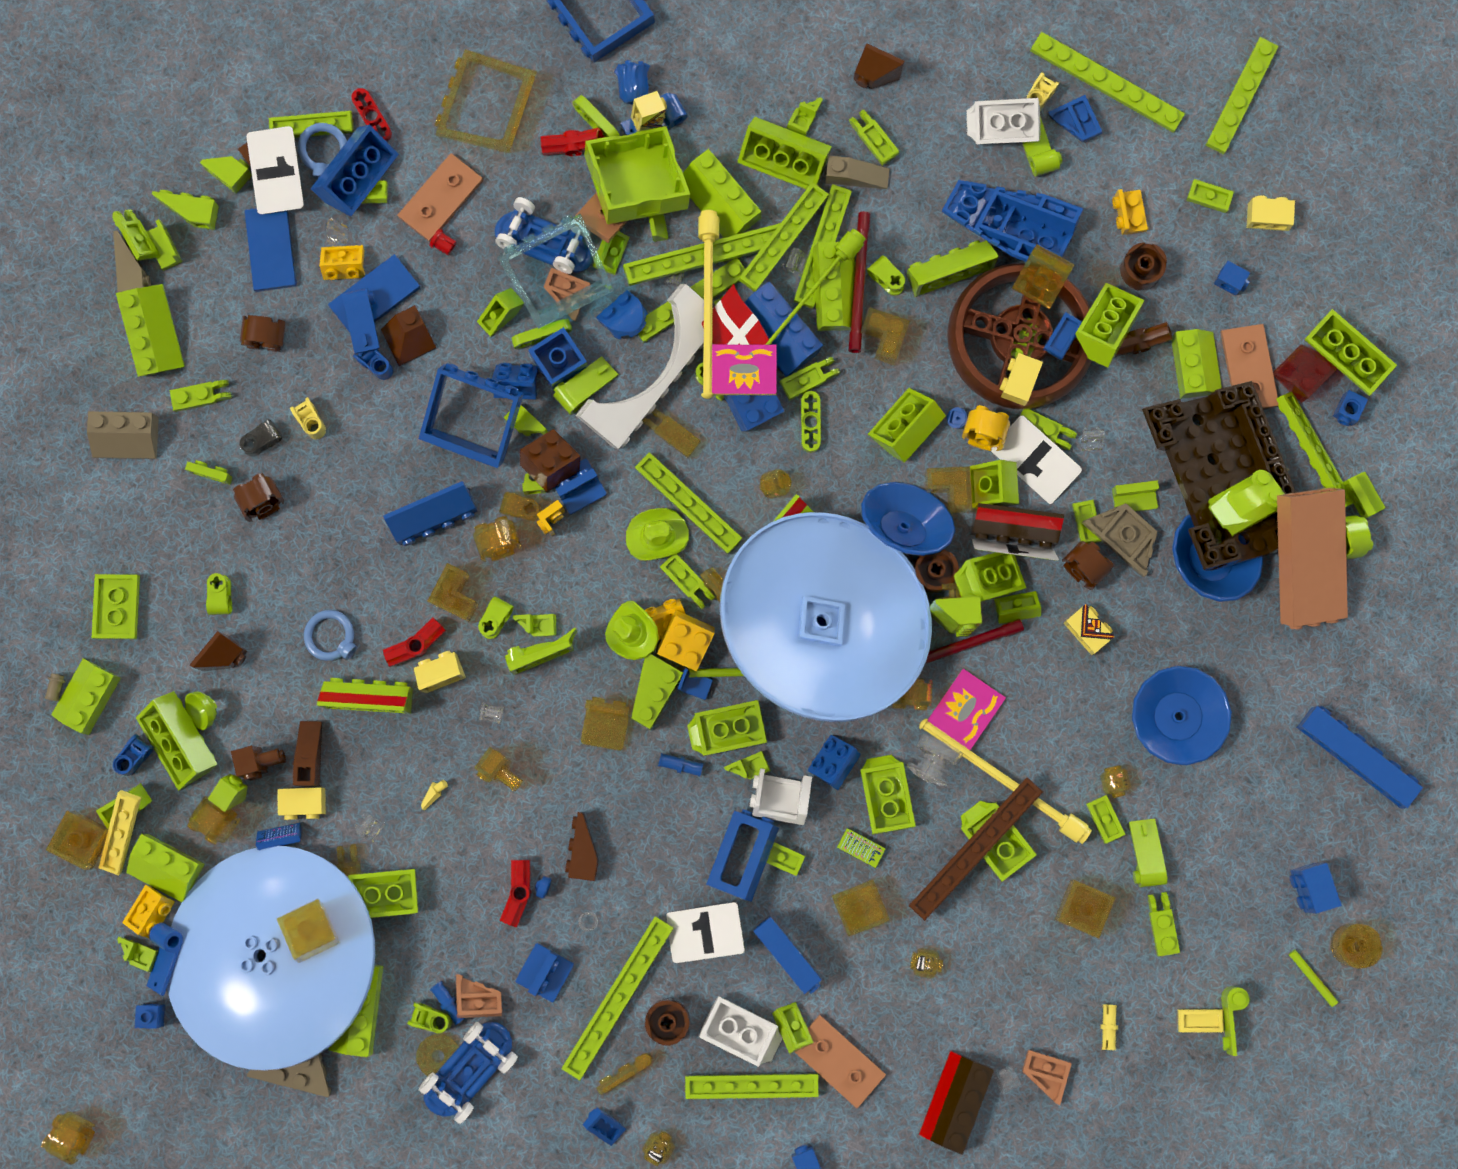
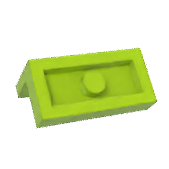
M158 219L156 220L158 227L147 231V234L158 251L156 258L160 267L165 271L182 263V260L166 226Z
M1362 472L1343 482L1355 502L1353 504L1361 517L1368 518L1385 509L1366 472Z
M1158 480L1116 485L1112 488L1114 507L1126 503L1135 512L1157 509L1156 491L1159 489Z

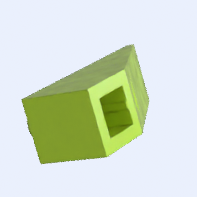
M168 190L152 191V195L160 203L193 227L215 230L219 205L212 197L201 196V198H197L188 193L177 195Z

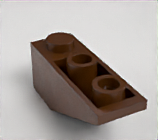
M300 721L293 763V786L320 787L322 721Z
M578 812L577 816H573L572 829H575L574 838H570L568 851H572L571 860L567 859L565 873H569L568 878L596 881L599 858L585 815Z

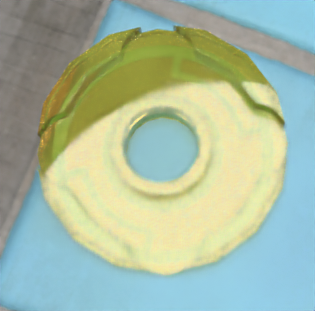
M446 1034L428 1036L420 1043L417 1049V1064L426 1076H429L432 1072L436 1073L459 1046L452 1037ZM435 1050H441L444 1053V1060L442 1062H435L433 1060L432 1054Z

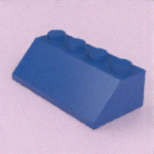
M370 125L358 127L310 189L326 204L352 216L399 154Z
M770 282L755 291L744 302L757 317L769 339L793 311L791 306ZM797 314L794 315L770 344L776 345V366L785 377L790 376L812 360L823 347V344Z
M461 481L383 515L395 541L399 545L409 546L415 543V539L423 536V538L432 536L435 534L434 530L441 527L447 529L454 526V522L459 519L465 521L474 517V513L478 512L469 489Z

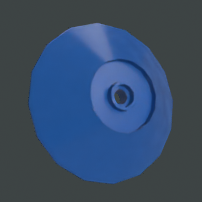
M900 482L878 484L866 493L861 503L862 517L871 533L885 545L900 552L921 556L939 553L951 544L954 537V520L945 504L932 493L913 484Z
M1190 514L1184 517L1175 531L1172 550L1176 568L1186 584L1201 596L1218 602L1238 600L1250 593L1261 577L1263 557L1214 571L1203 570L1188 529L1194 527ZM1239 535L1238 539L1240 543L1245 545V538L1242 535Z
M1174 666L1157 671L1143 682L1134 698L1132 721L1137 738L1150 754L1166 763L1187 766L1207 760L1222 747L1230 732L1232 712L1225 691L1213 677L1197 668ZM1177 712L1181 714V720L1175 718Z

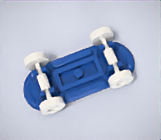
M516 198L513 204L514 211L505 214L496 223L495 242L504 250L525 254L550 264L566 274L584 271L593 261V248L587 239L591 231L576 221H573L570 227L571 230H568L562 226L532 215L535 209L534 204L525 198Z
M476 1022L463 1037L464 1042L436 1073L432 1072L423 1081L419 1091L423 1093L424 1102L431 1112L440 1116L455 1115L454 1120L461 1124L474 1108L469 1101L497 1069L504 1074L513 1066L518 1056L513 1051L511 1052L512 1038L509 1031L500 1023L485 1022L480 1024Z

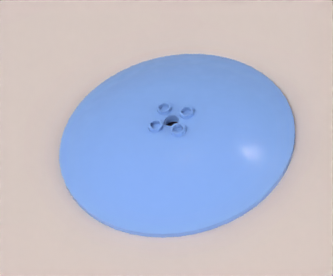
M809 512L794 514L773 521L759 529L741 546L732 559L722 584L720 595L721 626L729 652L746 679L762 695L776 705L799 716L828 722H846L872 716L895 703L910 689L927 660L932 635V619L927 594L923 585L917 579L914 567L902 552L885 545L871 533L866 524L837 514ZM817 617L824 618L826 626H820L816 621Z
M276 846L262 850L253 848L232 855L211 868L196 882L188 892L185 900L181 903L171 925L173 929L180 932L183 936V943L167 986L174 1012L188 1035L203 1050L230 1065L250 1070H275L308 1061L329 1048L344 1034L360 1012L367 997L375 964V938L368 909L360 893L349 878L335 865L314 853L299 848ZM263 949L266 953V958L264 961L259 962L257 953Z

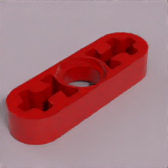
M364 88L354 90L351 99L366 125H370L378 134L376 125L379 124L381 129L385 131V136L382 138L388 142L392 137V132L369 92ZM359 95H362L364 97V100L368 105L365 108L358 98ZM370 111L377 113V118L373 121L366 119V115Z

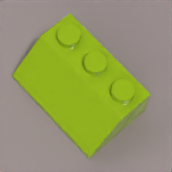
M1200 329L1176 331L1172 336L1173 340L1171 342L1180 399L1209 396L1215 390L1221 389L1213 332Z
M908 388L871 429L868 436L893 457L905 463L946 415L935 400Z
M83 658L51 715L75 731L89 735L121 678Z
M141 834L130 853L126 873L183 902L205 864L150 834Z

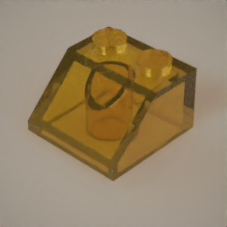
M873 879L831 895L848 936L890 921Z

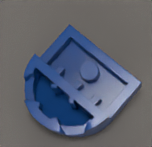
M626 290L596 318L615 338L621 339V336L629 335V337H633L638 334L646 325L645 318L648 312L640 300Z

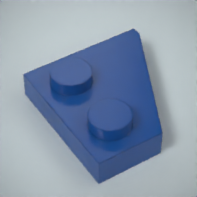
M1086 95L1048 112L1051 119L1081 142H1086L1102 134L1101 127Z

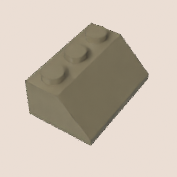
M88 411L87 435L92 457L157 459L159 417L151 412Z

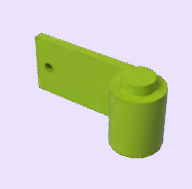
M1040 116V141L1022 142L1035 177L1060 169V164L1063 163L1060 152H1056L1055 149L1051 150Z
M601 356L566 383L561 382L554 388L555 393L553 397L570 415H573L583 407L589 397L615 379L618 373Z
M1155 819L1130 821L1129 827L1137 861L1136 871H1133L1134 883L1138 884L1140 888L1166 885L1167 872Z
M1229 986L1223 990L1221 996L1225 1037H1222L1223 1050L1227 1051V1054L1237 1056L1233 1011L1246 1008L1249 1004V995L1242 988Z

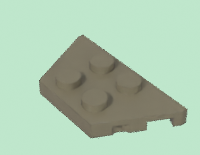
M1126 503L1082 522L1084 526L1142 577L1147 575L1149 558L1152 556V545L1156 540L1157 531Z
M321 1053L295 1066L275 1070H250L247 1073V1077L328 1098L331 1095V1087H328L327 1072L322 1063L323 1057Z

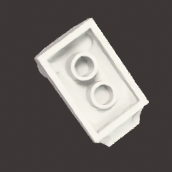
M1039 98L975 101L973 106L967 110V135L976 144L1040 141Z
M720 996L714 1002L699 1034L700 1038L758 1067L762 1063L772 1061L782 1040L777 1025Z

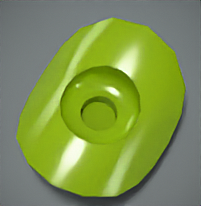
M668 508L649 509L637 514L631 519L626 530L628 550L632 556L639 560H654L677 554L685 549L689 541V530L685 520L676 511Z
M631 600L621 604L609 621L605 632L606 642L616 654L630 660L646 658L655 650L659 640L658 629L653 619L637 603Z

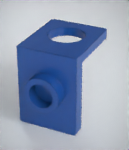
M685 668L678 691L706 700L713 680L706 677L689 678V670Z

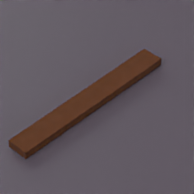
M1026 777L908 906L925 921L1037 800L1043 791Z

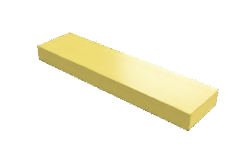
M123 790L118 792L99 864L100 869L118 876L122 873L141 797Z

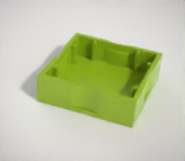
M666 126L638 131L625 136H610L585 142V159L607 225L688 209L690 192L683 172L676 161L675 149Z

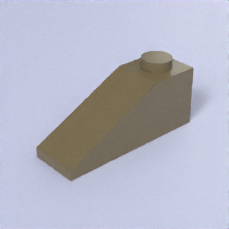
M828 156L825 184L888 189L889 168L849 157Z
M113 231L118 292L151 286L150 276L146 274L140 262L135 258L125 238L118 231Z

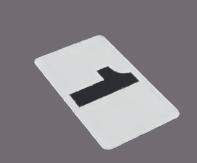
M287 126L249 132L246 137L257 212L259 214L302 208L304 204L292 127Z
M1024 416L1018 417L1009 427L1003 449L996 451L997 447H991L990 450L1000 460L1017 462V475L1049 504H1052L1082 471L1076 462Z
M972 539L974 548L977 550L1059 560L1053 549Z
M735 902L666 914L667 924L674 927L669 936L674 963L736 955L744 952L738 905Z

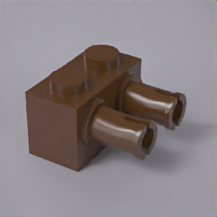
M251 745L230 751L236 777H242L244 780L253 781L263 778L262 774L268 773V767L286 763L283 749L279 751L276 748L275 750L263 752L262 747Z

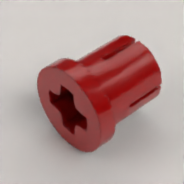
M439 228L432 237L429 247L432 249L436 248L449 256L457 241L445 235L443 230Z

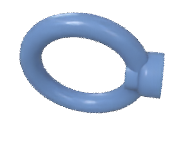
M317 123L309 126L302 132L298 141L300 159L309 169L313 170V177L319 178L329 164L315 163L310 159L306 151L309 137L316 132H329L337 138L340 150L347 142L345 135L331 124Z
M335 610L321 611L315 614L306 624L304 643L307 650L315 658L332 661L343 657L348 660L357 650V646L353 644V626L343 613ZM328 618L338 620L345 629V640L333 652L319 650L314 645L312 639L315 626L320 621Z

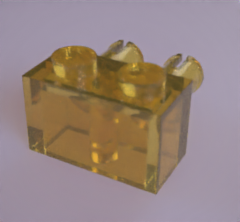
M492 747L487 749L474 767L478 771L476 775L485 782L501 781L512 791H517L523 783L522 779L508 770V766L512 761Z

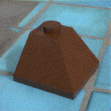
M867 43L855 70L854 81L862 88L869 87L871 89L898 81L902 76L904 60Z
M415 305L396 314L381 328L398 366L437 348Z
M217 631L190 663V666L201 671L234 668L244 662L247 650L228 635Z

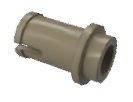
M51 673V676L48 677L49 684L44 698L59 701L62 683H65L64 676Z

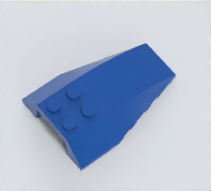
M958 180L942 212L1010 256L1046 270L1054 271L1057 270L1073 238L1083 208L1041 193H1037L1035 196L1026 194V191L1022 190L1011 192L1005 191L1004 187L997 186L996 189L987 188L986 184Z

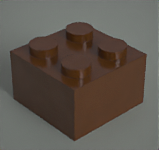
M554 429L520 449V466L546 492L580 471L581 456Z

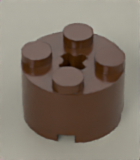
M1138 243L1129 249L1120 265V274L1123 281L1136 291L1154 287L1165 273L1166 255L1155 244Z
M244 315L242 317L240 334L241 345L254 350H259L260 346H262V348H266L268 351L280 352V349L283 348L286 322L278 319V323H275L270 317L248 315L246 317Z
M263 473L255 475L251 481L246 484H239L233 489L235 493L234 499L245 520L252 522V518L255 517L261 520L280 509V503L284 504L285 502L273 478L265 476Z
M1080 541L1062 559V562H1066L1063 566L1078 583L1082 580L1086 583L1083 587L1093 590L1111 572L1114 564L1108 558L1103 557L1100 553L1101 549L1094 542L1088 544Z
M943 549L939 553L920 555L914 565L917 579L923 585L926 592L939 593L947 590L955 582L954 575L959 570V566L955 556ZM933 566L941 569L938 575L931 572Z
M669 998L655 1002L648 1010L645 1018V1029L648 1036L656 1043L664 1046L680 1042L687 1034L690 1025V1017L686 1007L681 1002ZM665 1016H668L669 1019H673L674 1021L671 1023L670 1027H667L666 1024H662V1021H664Z

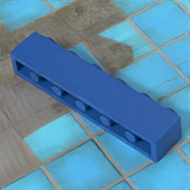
M1323 706L1311 707L1296 728L1399 808H1408L1423 789L1418 784L1419 780L1411 774L1406 775L1400 770L1401 766L1396 762L1385 759L1383 752L1378 748H1371L1367 745L1364 737L1349 731L1346 723L1332 718L1329 710Z

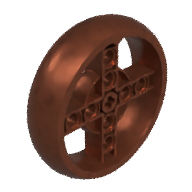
M1029 263L1002 265L977 277L958 297L948 323L949 352L953 365L961 379L983 399L1012 409L1037 408L1055 402L1067 395L1086 374L1092 360L1088 359L1079 340L1075 338L1062 359L1073 364L1060 380L1046 388L1032 391L1025 406L1001 397L1003 391L1000 390V386L1004 377L1007 378L1005 373L1011 372L1007 368L1012 358V350L1019 348L1023 351V355L1027 356L1029 347L1034 348L1030 355L1031 358L1039 361L1046 356L1057 358L1043 350L1045 346H1041L1037 342V337L1042 335L1041 338L1048 342L1053 333L1049 319L1040 311L1045 288L1062 299L1073 316L1080 321L1084 320L1090 310V306L1080 290L1060 273ZM1009 282H1026L1020 305L1009 307L998 316L971 309L974 302L993 287ZM1034 293L1038 299L1031 300L1027 294ZM1022 313H1029L1032 316V319H1024ZM983 321L986 327L983 329L978 328L975 322ZM996 327H1004L1006 333L999 334L996 331ZM1021 330H1025V334L1029 333L1028 337L1025 336L1024 339H1020L1018 334ZM1032 330L1037 332L1033 338V343L1029 342L1032 337ZM964 333L991 341L995 354L1004 362L997 385L986 379L970 360L965 347ZM1018 343H1021V344L1026 343L1027 345H1026V347H1024V346H1022V345H1020V344H1018Z

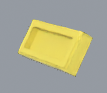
M1177 1009L1178 1032H1224L1222 1009Z

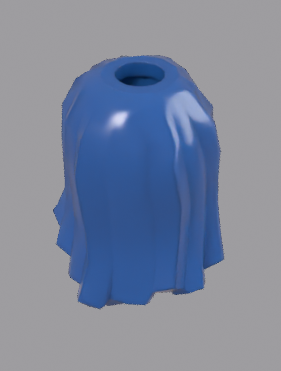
M626 60L625 64H618L614 71L618 78L620 99L626 104L633 105L634 99L648 94L647 72L650 65L643 61H638V64Z

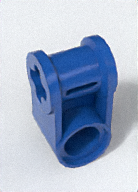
M377 349L353 355L364 368L368 369L380 380H386L392 376L393 367ZM386 365V369L383 372H377L379 366Z
M138 734L133 735L114 759V771L124 776L133 775L150 756L154 747L152 745L148 746L143 742ZM128 760L129 768L123 771L121 764L123 761Z

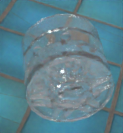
M922 734L916 748L923 752V755L912 754L911 756L919 764L916 765L908 762L906 768L912 771L915 776L930 784L948 787L949 781L941 776H953V773L946 769V766L957 767L963 753L934 737Z

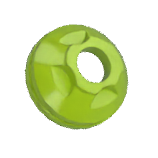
M199 691L186 695V712L192 718L195 727L199 730H205L212 726L217 715L215 701L210 696Z

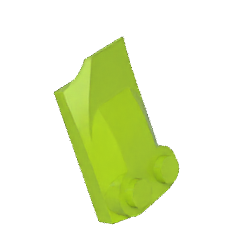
M1258 470L1252 476L1209 499L1208 503L1210 505L1208 508L1221 526L1228 529L1230 534L1234 536L1277 512V495H1283L1284 492L1269 472Z
M995 552L966 560L954 575L961 597H980V602L1026 589L1016 557L1012 554Z
M573 628L554 642L540 643L527 648H520L519 646L507 650L508 654L505 655L510 672L516 675L574 651L572 644L578 632L577 629Z
M759 700L695 713L693 719L687 725L692 750L701 753L703 756L767 743Z
M892 755L866 759L860 772L872 835L916 827L904 763L898 761Z
M980 800L961 815V830L968 839L999 808L996 802L987 803ZM1013 825L983 859L992 869L993 873L1003 882L1037 854Z
M415 869L348 875L349 880L363 898L370 918L418 913Z

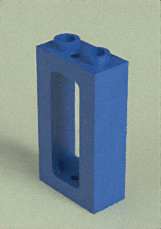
M742 809L740 813L734 810L706 885L752 902L779 827L774 826V821L766 817H762L759 820L753 818L754 816H752L750 811ZM742 824H747L757 828L759 834L741 882L738 886H734L722 881V875Z
M771 916L767 917L753 929L754 933L804 994L807 992L812 994L821 986L819 984L821 978Z

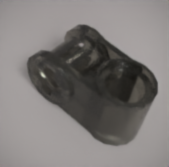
M266 420L249 433L243 435L239 445L248 456L255 457L276 445L275 442L279 443L283 436L272 420ZM249 442L253 443L254 447L252 449L249 448Z

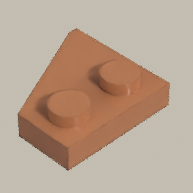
M551 268L544 288L570 318L576 321L591 283Z
M456 975L457 1018L502 1016L500 991L486 988L479 982L475 981L474 983L464 979L462 975Z
M1027 1050L1022 1072L1056 1104L1060 1105L1072 1063Z

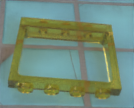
M465 49L462 58L458 57L454 69L457 70L455 77L451 76L447 87L451 89L449 96L444 95L441 107H444L443 114H438L435 126L438 127L436 136L510 153L537 72ZM468 62H474L522 80L505 135L500 140L446 128V123Z

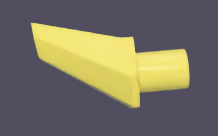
M441 780L439 783L432 782L421 803L423 810H426L441 796V791L448 787L445 780Z

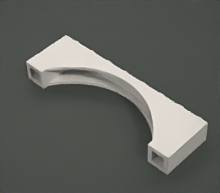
M680 284L667 300L671 304L674 315L675 336L670 359L659 378L646 390L626 400L596 403L594 400L588 399L575 415L613 448H623L629 442V436L633 430L637 431L643 424L642 419L646 414L652 413L656 407V401L668 393V386L672 381L675 382L680 378L683 367L689 365L695 358V352L704 347V329L702 326V321L704 320V300L686 284Z

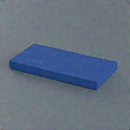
M257 208L244 210L254 291L260 292L296 287L288 210L259 214Z
M394 254L343 293L368 288L369 292L373 291L376 304H372V314L375 323L421 287ZM340 294L328 303V306L350 333L343 297Z

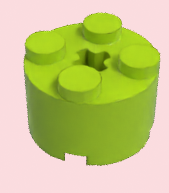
M1346 516V560L1361 558L1373 548L1368 521L1364 517Z

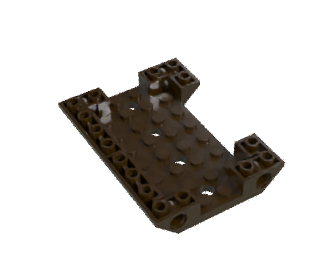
M1249 381L1217 389L1209 396L1181 402V399L1143 408L1142 411L1158 450L1165 451L1194 524V527L1188 529L1203 570L1214 571L1277 553V512L1232 536L1228 529L1221 526L1208 508L1210 505L1208 503L1209 499L1252 476L1258 470L1269 472L1284 494L1296 493L1253 382ZM1192 417H1196L1199 420V426L1193 423ZM1208 456L1214 459L1215 465L1208 462ZM1239 535H1242L1245 538V545L1240 543L1238 539Z

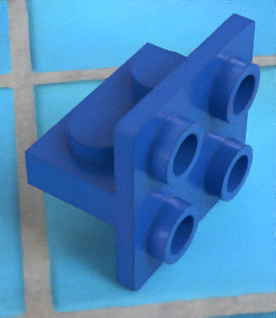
M501 363L496 365L492 379L497 380L498 384L503 386L510 385L518 388V391L524 393L522 399L536 400L537 366L528 363L521 365ZM494 394V398H505Z
M587 459L580 461L579 472L554 487L570 515L607 495L596 472Z
M830 735L816 758L812 761L808 771L834 789L839 790L861 756V753L852 745Z
M536 943L516 978V983L527 988L528 992L532 995H539L550 1002H554L574 963Z

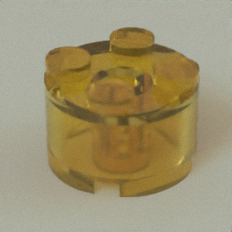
M501 516L490 524L482 523L474 527L473 538L482 561L487 562L486 558H491L492 561L503 559L513 555L515 548L518 547L520 550L522 547L514 522L508 520L507 516Z
M917 678L910 689L892 704V708L906 709V705H914L913 708L915 710H927L928 706L932 705L933 679H928V683H924L923 678Z
M204 796L189 817L187 826L195 832L200 831L206 835L205 839L208 842L216 845L217 842L225 843L241 821V818H235L237 813L232 809L224 812L210 802L208 796Z
M1346 923L1334 932L1331 939V952L1338 962L1347 967L1357 969L1371 967L1379 961L1383 952L1378 932L1365 924ZM1355 942H1357V946H1359L1358 950L1355 949Z
M69 1111L64 1115L58 1114L52 1122L53 1128L50 1134L44 1138L41 1147L48 1154L69 1165H73L78 1161L76 1159L78 1154L84 1155L95 1134V1131L92 1130L95 1124Z

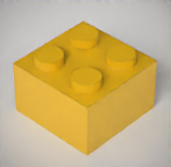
M675 610L660 641L657 654L697 672L715 634V627Z

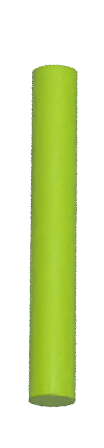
M739 668L698 669L697 672L689 669V678L744 676Z
M1295 949L1288 954L1329 1005L1331 1007L1335 1006L1338 1000Z

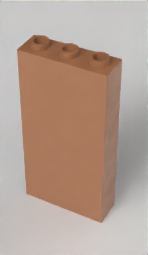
M1324 488L1277 495L1280 624L1288 625L1290 629H1302L1303 625L1320 626L1321 622L1338 623L1339 619L1348 618L1345 490Z

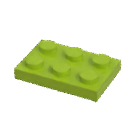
M95 574L91 638L137 639L139 575Z

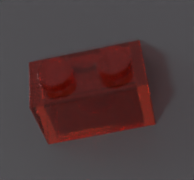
M1299 345L1273 371V376L1303 403L1337 368L1319 352Z

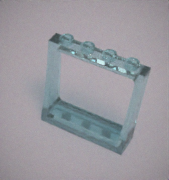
M581 213L574 217L571 214L563 217L560 220L561 224L555 227L553 224L545 226L541 229L543 233L537 236L530 234L522 239L523 243L517 246L515 243H512L504 248L505 252L498 255L499 261L538 329L614 291ZM573 227H579L601 275V279L542 310H537L511 267L510 259Z

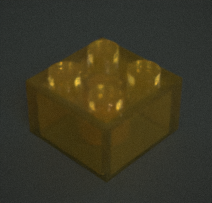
M1036 244L1012 289L1050 309L1075 264Z
M66 811L46 851L83 870H92L104 849L108 829L106 826L76 811Z
M1070 880L1054 920L1099 939L1115 897L1076 880Z
M319 899L277 918L292 957L298 963L340 943L326 909Z

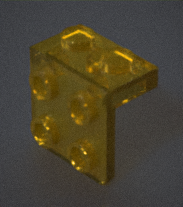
M592 697V700L586 699V714L581 743L621 751L624 747L630 707H626V703L614 700L613 704L604 703V698Z

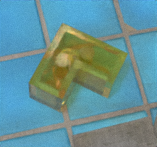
M870 307L862 333L881 339L875 355L876 360L895 365L910 321Z
M970 466L926 469V493H947L950 514L970 513L972 510Z
M447 563L428 602L468 623L479 605L475 600L461 594L469 578L467 572Z

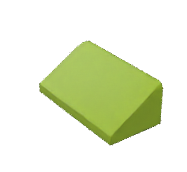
M664 214L649 216L652 240L654 242L667 240L668 233Z
M618 232L609 243L602 240L592 267L615 275L630 237Z
M1036 591L994 599L999 624L1041 616V605Z
M796 1002L780 1007L772 1013L789 1054L814 1043Z

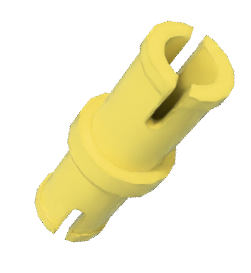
M1103 1004V1025H1100V1029H1103L1102 1050H1116V1030H1118L1116 1025L1117 1005Z

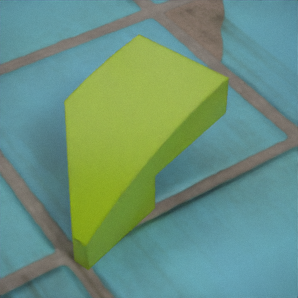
M816 98V101L809 103L801 102L789 120L787 129L806 136L822 104L823 98Z
M520 405L514 428L525 436H531L534 433L546 434L548 430ZM510 411L504 416V419L506 421L508 420Z
M555 614L513 615V619L533 637L556 636Z
M763 751L724 767L726 771L746 779H753L755 775L759 776L760 768L765 769L764 774L771 771Z
M118 937V944H121L124 952V961H129L130 965L151 972L158 950L124 937Z

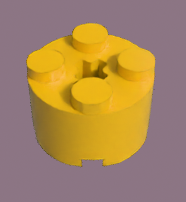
M978 405L976 409L969 412L962 434L963 440L967 438L969 439L968 444L983 450L990 451L991 447H997L996 451L1002 450L1010 427L1009 415L1003 412L995 413L989 411L985 406Z

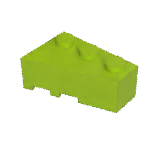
M652 654L644 658L631 717L632 720L652 730L680 683L683 673Z

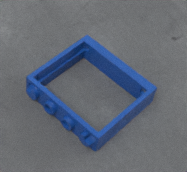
M546 0L551 10L556 9L559 15L557 17L563 26L567 25L571 30L569 34L575 43L579 41L582 46L580 49L583 55L587 58L590 57L593 62H596L655 23L654 14L644 0H629L640 17L594 47L561 0Z
M447 363L442 365L437 370L419 440L499 468L504 462L524 393L518 391L519 389L514 386L498 384L499 382L495 379L481 378L476 372L462 371L454 364ZM447 377L513 400L498 452L433 429Z

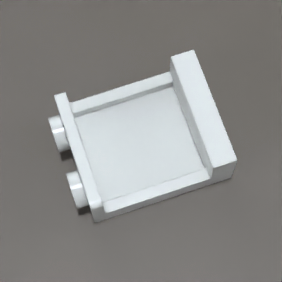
M760 768L759 776L755 775L752 788H756V793L751 795L749 807H753L752 816L804 825L808 812L812 777L803 776L802 782L764 775L765 769Z

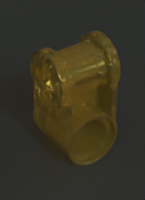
M505 492L499 513L535 521L539 519L537 514L542 511V508L533 499ZM533 505L536 510L529 515L527 508H532Z

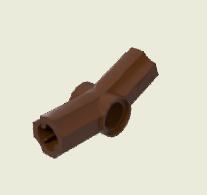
M1165 322L1147 329L1139 328L1128 332L1115 357L1129 353L1139 354V351L1143 353L1150 350L1153 346L1173 340L1168 323Z

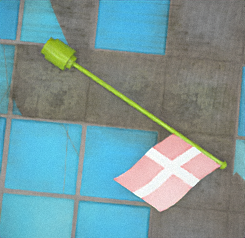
M852 229L850 232L848 231L835 246L837 250L835 254L838 257L770 339L757 317L743 302L733 284L712 309V343L714 345H770L841 259L843 261H846V259L851 261L864 246L865 237L855 229Z

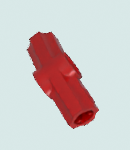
M599 127L581 132L569 130L561 135L541 136L542 155L565 154L566 156H573L575 154V156H580L585 151L586 141L605 137L602 129Z
M432 617L414 636H411L406 641L383 649L388 666L393 667L412 658L423 656L427 649L446 632L445 628ZM415 641H420L422 645L418 652H413L411 648Z
M511 860V890L499 920L517 928L527 902L531 897L530 860ZM518 887H523L526 890V896L522 900L518 899L515 895Z

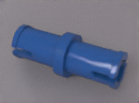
M661 753L658 766L677 770V773L685 772L700 777L703 763L686 760L683 756L679 758Z
M442 981L430 988V991L440 1002V1008L442 1010L445 1009L455 1025L465 1019L457 1018V999L455 996H451Z

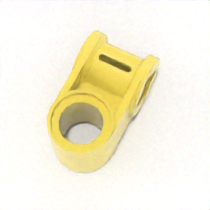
M1043 72L1038 76L1027 95V98H1039L1040 111L1059 86V82H1053L1044 76Z
M308 397L298 406L290 407L298 423L312 439H320L325 435L326 427ZM319 424L316 431L310 432L312 425Z

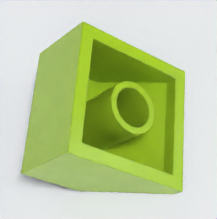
M996 460L967 467L969 508H975L978 503L1006 507L1019 504L1017 462Z

